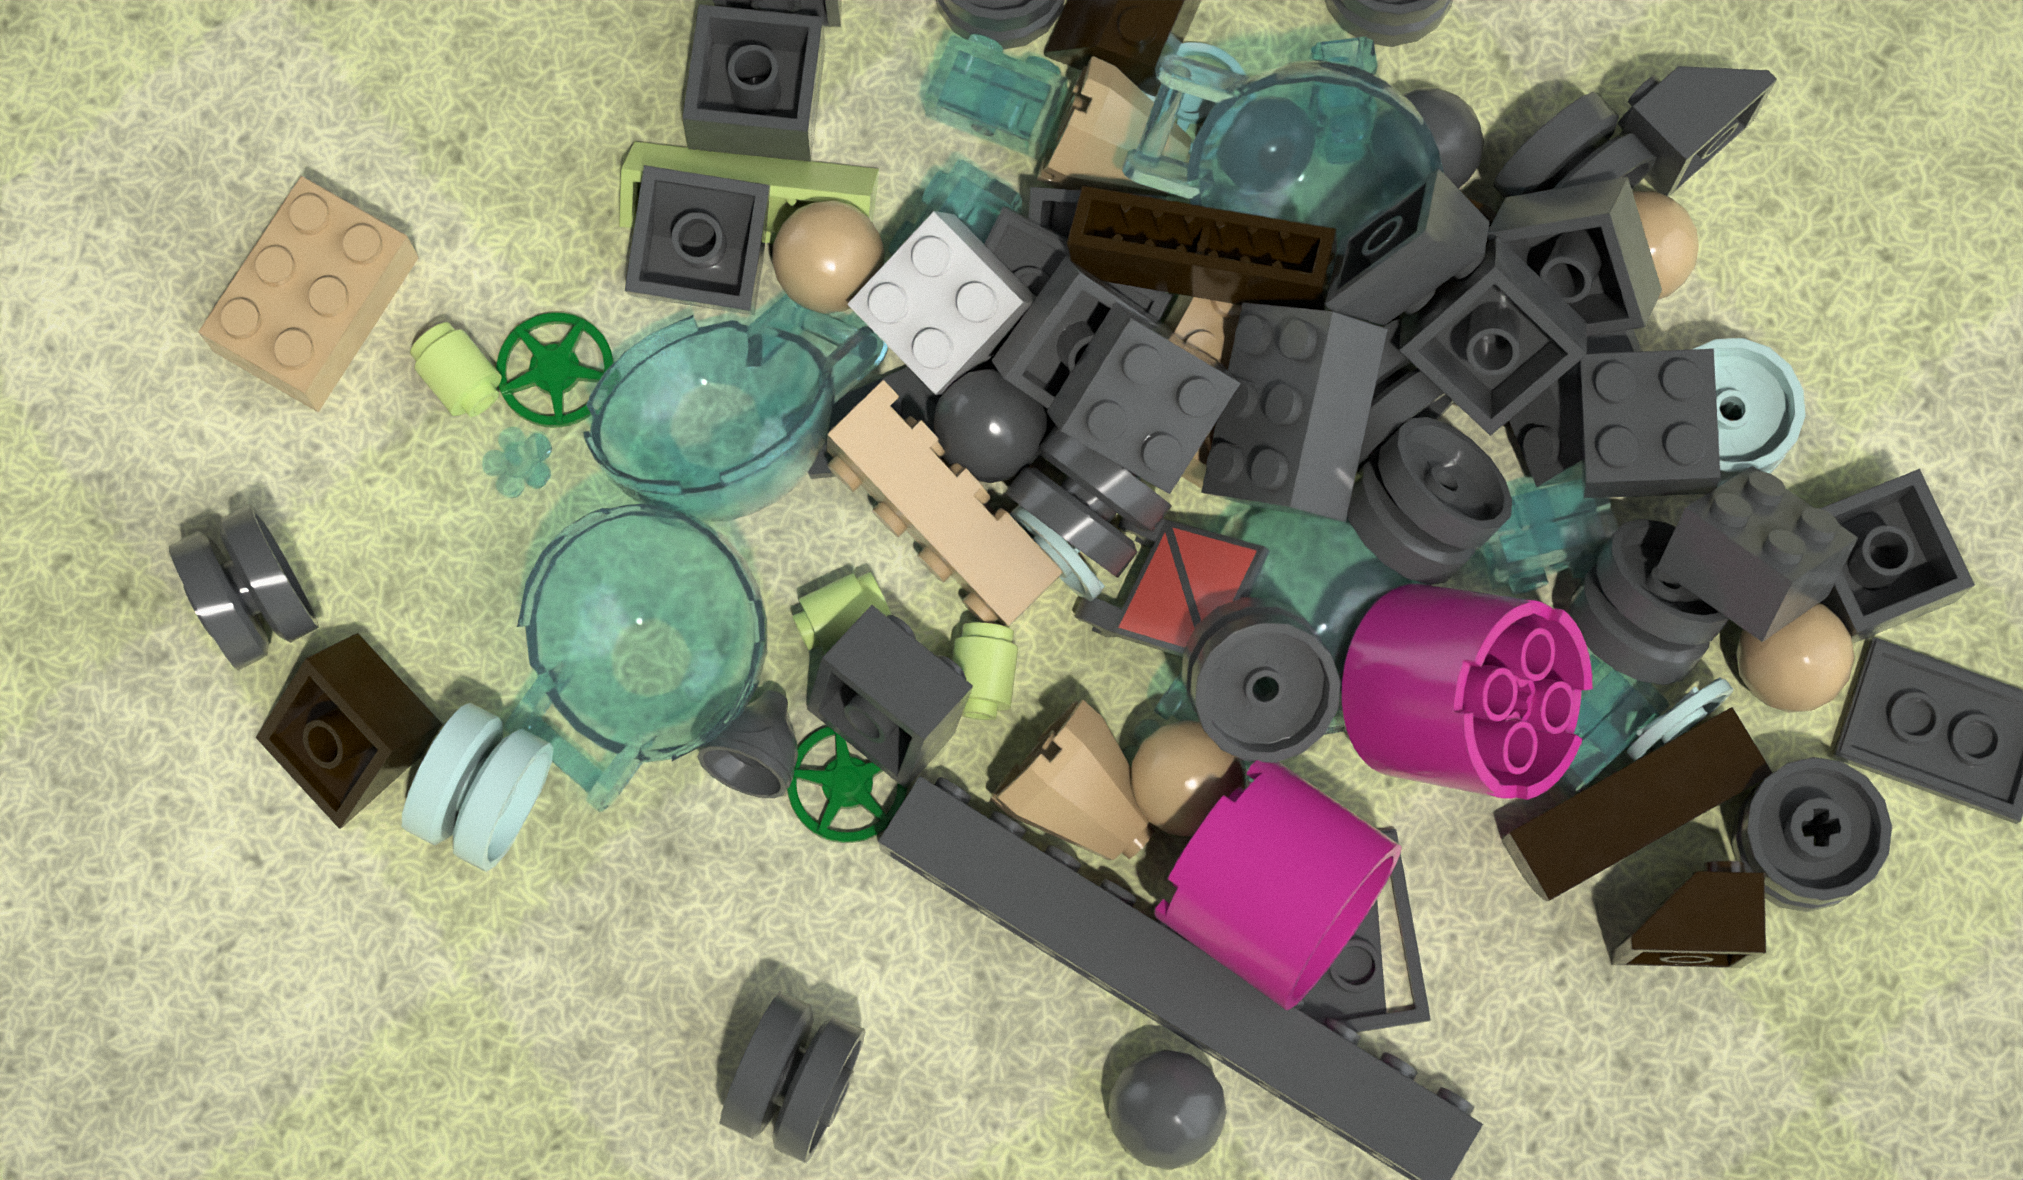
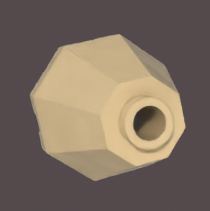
M1092 56L1088 66L1082 69L1059 117L1061 122L1054 139L1058 144L1055 150L1049 146L1047 147L1041 161L1037 180L1056 189L1081 190L1082 186L1128 194L1167 197L1172 188L1183 191L1193 172L1197 157L1189 154L1192 138L1116 66Z
M1080 700L1079 703L1074 702L1037 739L1040 742L1027 755L1020 766L1017 763L1014 765L989 799L1008 816L1104 859L1114 860L1121 853L1128 859H1131L1149 841L1155 830L1148 825L1149 821L1136 803L1130 786L1131 767L1103 717L1084 700Z

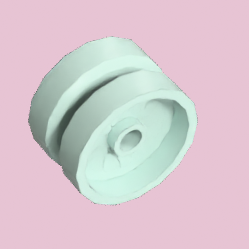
M1745 338L1714 339L1694 348H1714L1721 475L1717 487L1751 466L1771 474L1797 442L1806 416L1803 388L1791 365L1770 347Z
M472 703L461 706L437 735L417 771L404 805L401 827L434 846L453 835V853L458 858L485 872L489 871L508 852L541 793L552 763V745L523 729H519L503 738V724L498 716Z

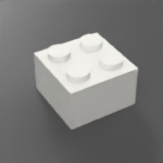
M934 211L853 297L848 306L935 395L944 394L951 384L966 373L978 371L1005 343L1037 297L955 214Z

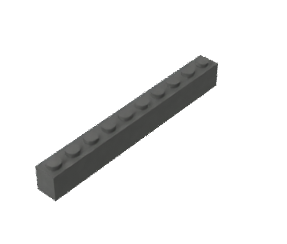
M921 776L918 778L879 839L880 851L1409 1180H1451L1483 1126L1481 1122L1470 1116L1475 1109L1471 1103L1443 1087H1440L1437 1094L1427 1090L1413 1081L1418 1072L1401 1059L1387 1052H1384L1381 1058L1377 1059L1357 1046L1361 1037L1346 1025L1330 1017H1327L1322 1025L1301 1012L1300 1010L1305 1004L1303 1000L1290 1010H1285L1211 956L1188 942L1187 939L1157 918L1154 921L1133 908L1137 899L1124 888L1107 879H1104L1100 886L1092 883L1077 873L1082 865L1064 851L1048 845L1046 850L1042 852L1024 841L1022 838L1026 830L1009 817L993 811L991 816L987 818L969 807L967 804L971 800V796L954 783L942 777H939L935 784Z

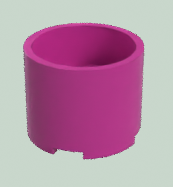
M1418 583L1399 586L1383 595L1369 609L1351 641L1342 678V709L1348 736L1360 758L1380 774L1497 798L1528 800L1537 797L1550 789L1563 776L1574 760L1583 739L1574 734L1580 711L1582 690L1592 689V670L1589 652L1583 635L1571 616L1564 610L1552 608L1545 603Z
M1256 760L1251 764L1246 774L1254 781L1246 790L1238 787L1228 798L1223 795L1191 838L1168 877V880L1173 882V887L1177 889L1171 903L1163 899L1155 908V917L1285 1010H1290L1317 984L1357 931L1392 874L1401 853V845L1282 763Z

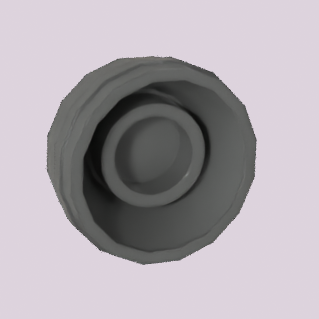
M767 690L755 701L730 710L721 716L701 743L697 756L701 766L710 776L725 786L741 793L758 798L771 799L783 796L792 782L798 758L797 740L788 719L787 698L781 693Z

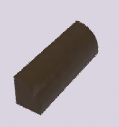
M1082 186L1067 246L1071 260L1104 282L1237 305L1252 303L1328 311L1325 302L1336 260L1337 232L1336 228Z
M1731 707L1514 829L1505 836L1502 843L1528 885L1543 900L1550 901L1764 780L1773 772L1734 708Z

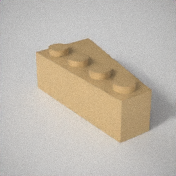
M882 380L827 434V452L833 457L827 464L828 468L849 490L854 492L861 485L879 503L872 509L874 515L896 537L899 538L906 531L923 548L917 557L938 580L944 583L951 576L968 593L962 600V603L980 622L991 624L997 622L999 625L1009 627L1063 572L1007 511L999 508L995 512L987 504L991 497L967 468L962 467L958 463L950 466L942 458L945 450L938 443L939 438L922 420L916 421L911 416L904 420L891 407L899 396Z

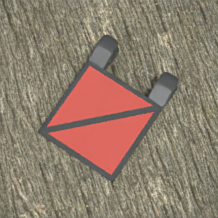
M1122 517L1118 527L1124 532L1136 535L1135 542L1152 549L1122 609L1098 598L1090 602L1083 597L1074 616L1079 621L1092 625V631L1104 637H1119L1183 657L1184 648L1198 623L1218 606L1250 596L1271 552L1262 545L1164 518L1153 532L1141 531Z

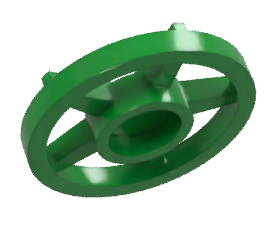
M567 313L541 314L518 325L504 341L496 365V370L502 377L498 386L508 406L524 420L538 426L550 428L574 425L590 417L606 400L614 380V360L604 336L588 321ZM551 324H563L573 327L561 344L543 346L529 334V332L539 327ZM583 332L588 334L600 348L604 361V373L580 366L574 351ZM522 340L533 355L529 371L508 383L507 365L509 357L517 343ZM578 381L601 383L595 396L584 407L564 415V394L572 390ZM536 386L540 391L551 395L555 416L540 415L528 410L516 400L513 393Z
M828 726L813 733L798 748V758L794 768L795 773L789 788H787L791 807L800 822L813 834L836 843L862 842L882 833L897 813L907 794V788L905 789L898 784L895 800L890 810L885 814L871 796L873 778L883 771L873 762L865 764L855 757H850L846 740ZM836 736L837 759L829 763L824 771L799 770L804 758L813 747L825 739ZM797 780L822 786L823 794L829 803L820 824L814 821L804 810L797 793ZM861 806L879 820L871 827L856 832H838L828 829L841 809H853Z

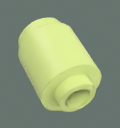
M443 322L426 331L413 344L410 355L416 361L415 371L451 415L460 416L467 413L469 417L477 416L487 410L499 397V392L496 388L501 382V375L464 330H455L449 322Z
M871 572L856 578L854 573H851L799 598L798 601L802 611L793 615L792 618L808 651L820 646L825 655L871 605L875 606L886 616L891 615V612Z
M965 623L963 625L962 637L955 639L952 661L962 669L967 681L973 685L962 714L963 717L977 720H995L998 710H1008L1011 708L1018 646L1013 644L1014 631L1012 629L991 623Z

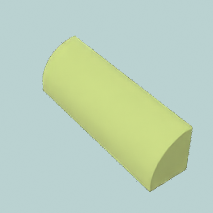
M642 142L633 143L621 168L619 227L634 228L643 169L644 165L770 185L765 242L774 244L782 224L796 210L815 202L834 200L853 205L866 214L873 223L879 169L701 151L688 149V147Z

